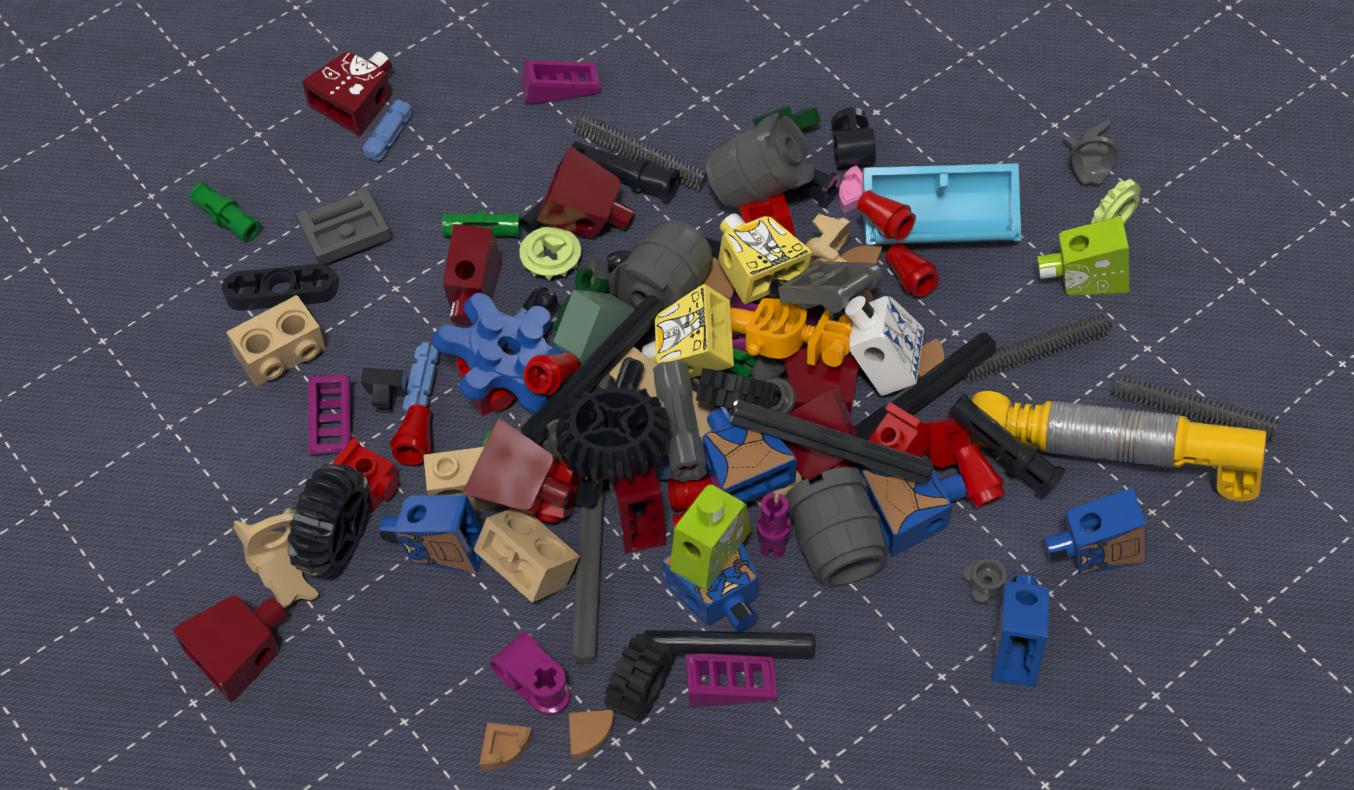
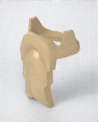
M818 214L813 220V224L822 235L811 238L805 244L812 251L809 267L819 261L847 262L839 254L848 242L852 231V222L845 217L831 218ZM864 289L854 297L863 296L868 302H871L873 296L870 290L872 289Z
M286 508L281 515L267 518L256 524L248 525L237 520L234 521L233 526L243 544L246 563L254 573L259 574L264 585L271 589L282 608L289 607L295 600H314L319 595L317 590L305 581L302 576L303 571L291 565L290 556H288L287 551L290 543L287 537L291 531L289 523L293 519L294 511L290 508ZM280 526H285V527H286V531H284V532H281V531H272V532H270L271 530H273V529H275V528H278V527H280Z

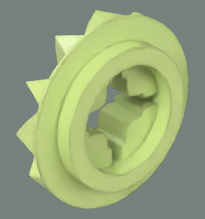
M1131 179L1117 183L1115 188L1110 189L1106 197L1101 199L1099 207L1094 210L1091 224L1116 217H1122L1125 224L1139 203L1140 186Z
M543 227L531 232L522 241L519 250L523 269L530 270L534 278L543 275L549 281L552 276L559 274L565 278L568 270L577 269L578 260L582 257L581 246L577 237L570 231L557 227ZM544 247L553 254L557 253V260L544 256Z

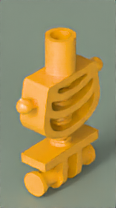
M763 298L755 311L730 307L732 332L746 334V350L751 356L760 354L775 359L787 358L795 354L805 341L806 343L808 342L807 364L815 365L820 354H822V360L825 364L837 367L842 363L843 356H846L850 351L849 338L853 327L852 320L847 314H843L839 321L836 322L833 321L834 313L825 309L815 328V326H807L806 309L798 308L797 304L781 303L780 299Z

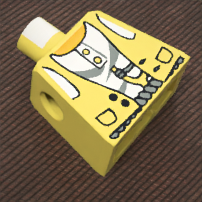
M731 214L722 221L720 229L724 234L722 235L718 257L719 263L744 304L769 295V285L773 279L789 281L809 268L812 251L771 217L764 216L745 223L738 214Z
M706 284L699 286L657 314L655 318L656 341L645 345L642 349V353L656 364L676 359L686 363L690 378L701 375L703 368L720 371L733 367L730 300Z

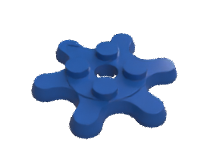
M476 293L472 295L464 304L465 314L470 318L472 327L461 328L443 325L433 333L432 345L439 352L459 356L468 364L469 372L459 382V390L466 398L476 401L482 400L492 389L505 388L516 395L524 409L535 413L549 397L548 395L534 393L526 386L523 377L524 369L529 360L534 356L564 353L558 348L549 345L543 338V334L548 332L551 326L549 311L541 306H533L523 316H508L497 310L492 299L486 294ZM508 343V348L513 350L515 354H506L502 351L501 347Z

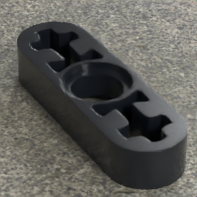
M311 264L237 271L224 279L222 291L230 308L244 311L273 308L296 295L304 305L325 303L336 295L338 285L334 271L329 266ZM324 280L320 287H314L317 281ZM284 281L290 284V287L282 293L270 291L271 286L277 282ZM297 282L301 283L302 289H299ZM259 285H261L263 293H258L260 292ZM245 287L242 294H237L239 293V288Z

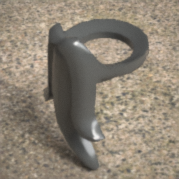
M1109 119L1089 129L1085 133L1084 138L1079 141L1073 137L1063 138V142L1072 149L1071 156L1074 172L1082 185L1090 183L1095 186L1101 185L1118 158L1117 140L1100 136L1108 129L1110 125Z

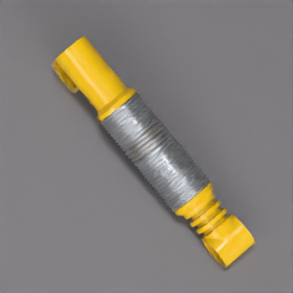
M981 391L972 397V401L998 421L1016 438H1020L1021 442L1025 444L1031 440V443H1034L1043 452L1060 453L1061 455L1068 454L1069 456L1077 455L1078 457L1081 455V457L1085 456L1086 458L1094 457V459L1102 458L1103 460H1119L1120 462L1124 460V462L1129 461L1130 463L1134 460L1135 464L1144 463L1145 465H1162V467L1170 466L1171 468H1180L1185 463L1218 467L1217 491L1223 497L1229 500L1246 502L1254 500L1260 493L1267 431L1190 422L1186 416H1179L1178 414L1175 416L1174 414L1167 415L1161 412L1159 414L1157 412L1149 413V411L1145 413V411L1141 412L1140 410L1136 412L1135 410H1125L1124 408L1122 410L1120 408L1115 409L1114 407L1111 409V407L1107 408L1106 406L1098 407L1097 405L1090 406L1089 404L1086 406L1085 404H1073L1072 402L1069 404L1068 402L1046 401L1042 405H1036L1035 410L1032 404L1027 403L1024 408L1022 403L1018 402L1012 407V402L1006 396L993 391ZM971 433V443H977L980 447L989 448Z

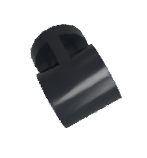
M850 107L839 110L831 119L832 132L834 133V157L837 168L875 164L876 144L872 127H868L869 122L866 113L859 108Z

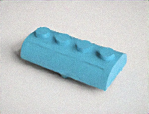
M1019 163L875 167L863 169L862 194L867 190H871L878 195L909 205L911 212L916 216L915 225L911 232L904 239L897 241L894 238L887 239L863 214L865 245L1021 241Z

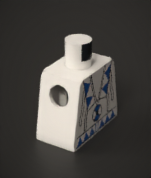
M863 296L852 299L845 308V313L852 320L853 327L849 338V349L877 391L883 396L915 385L917 383L924 328L892 297L884 296L868 302Z

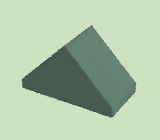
M573 289L553 340L554 346L562 352L572 353L578 362L582 364L635 309L608 293Z

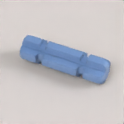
M399 99L392 103L388 109L389 112L384 115L371 134L373 137H369L363 146L364 156L367 159L378 162L387 152L386 149L391 146L403 128L402 124H405L412 115L409 103Z
M423 342L421 346L416 348L415 363L412 364L407 386V393L409 395H405L403 403L405 412L413 404H421L428 407L429 397L427 395L431 393L436 365L433 363L438 362L440 353L429 342Z

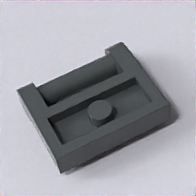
M366 186L356 189L355 194L309 212L306 209L295 212L299 228L304 234L318 264L332 262L391 239L389 228Z
M819 261L778 287L780 302L797 304L798 308L803 309L823 305L827 311L838 313L848 305L849 299L864 289H872L881 283L883 274L881 269L873 263Z

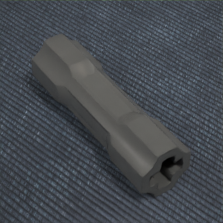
M677 359L670 362H661L653 368L657 397L661 407L666 408V413L669 416V425L671 426V439H669L670 443L667 451L671 475L673 479L680 482L699 480L707 474V462L703 441L698 431L688 365Z

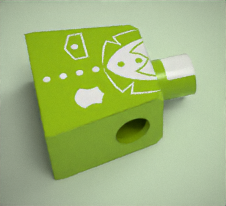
M1122 217L1062 231L1059 234L1060 253L1037 256L1040 279L1063 276L1065 292L1070 296L1129 292V247Z
M707 485L675 527L670 570L707 591L751 532L746 504L714 485Z

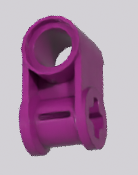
M521 632L489 660L491 668L500 680L510 689L515 690L540 714L554 716L560 714L568 707L571 695L566 684L563 668L544 652L541 646L527 633Z

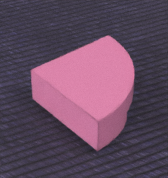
M857 165L850 168L844 174L839 186L838 201L843 213L857 208V202L862 195L863 173Z

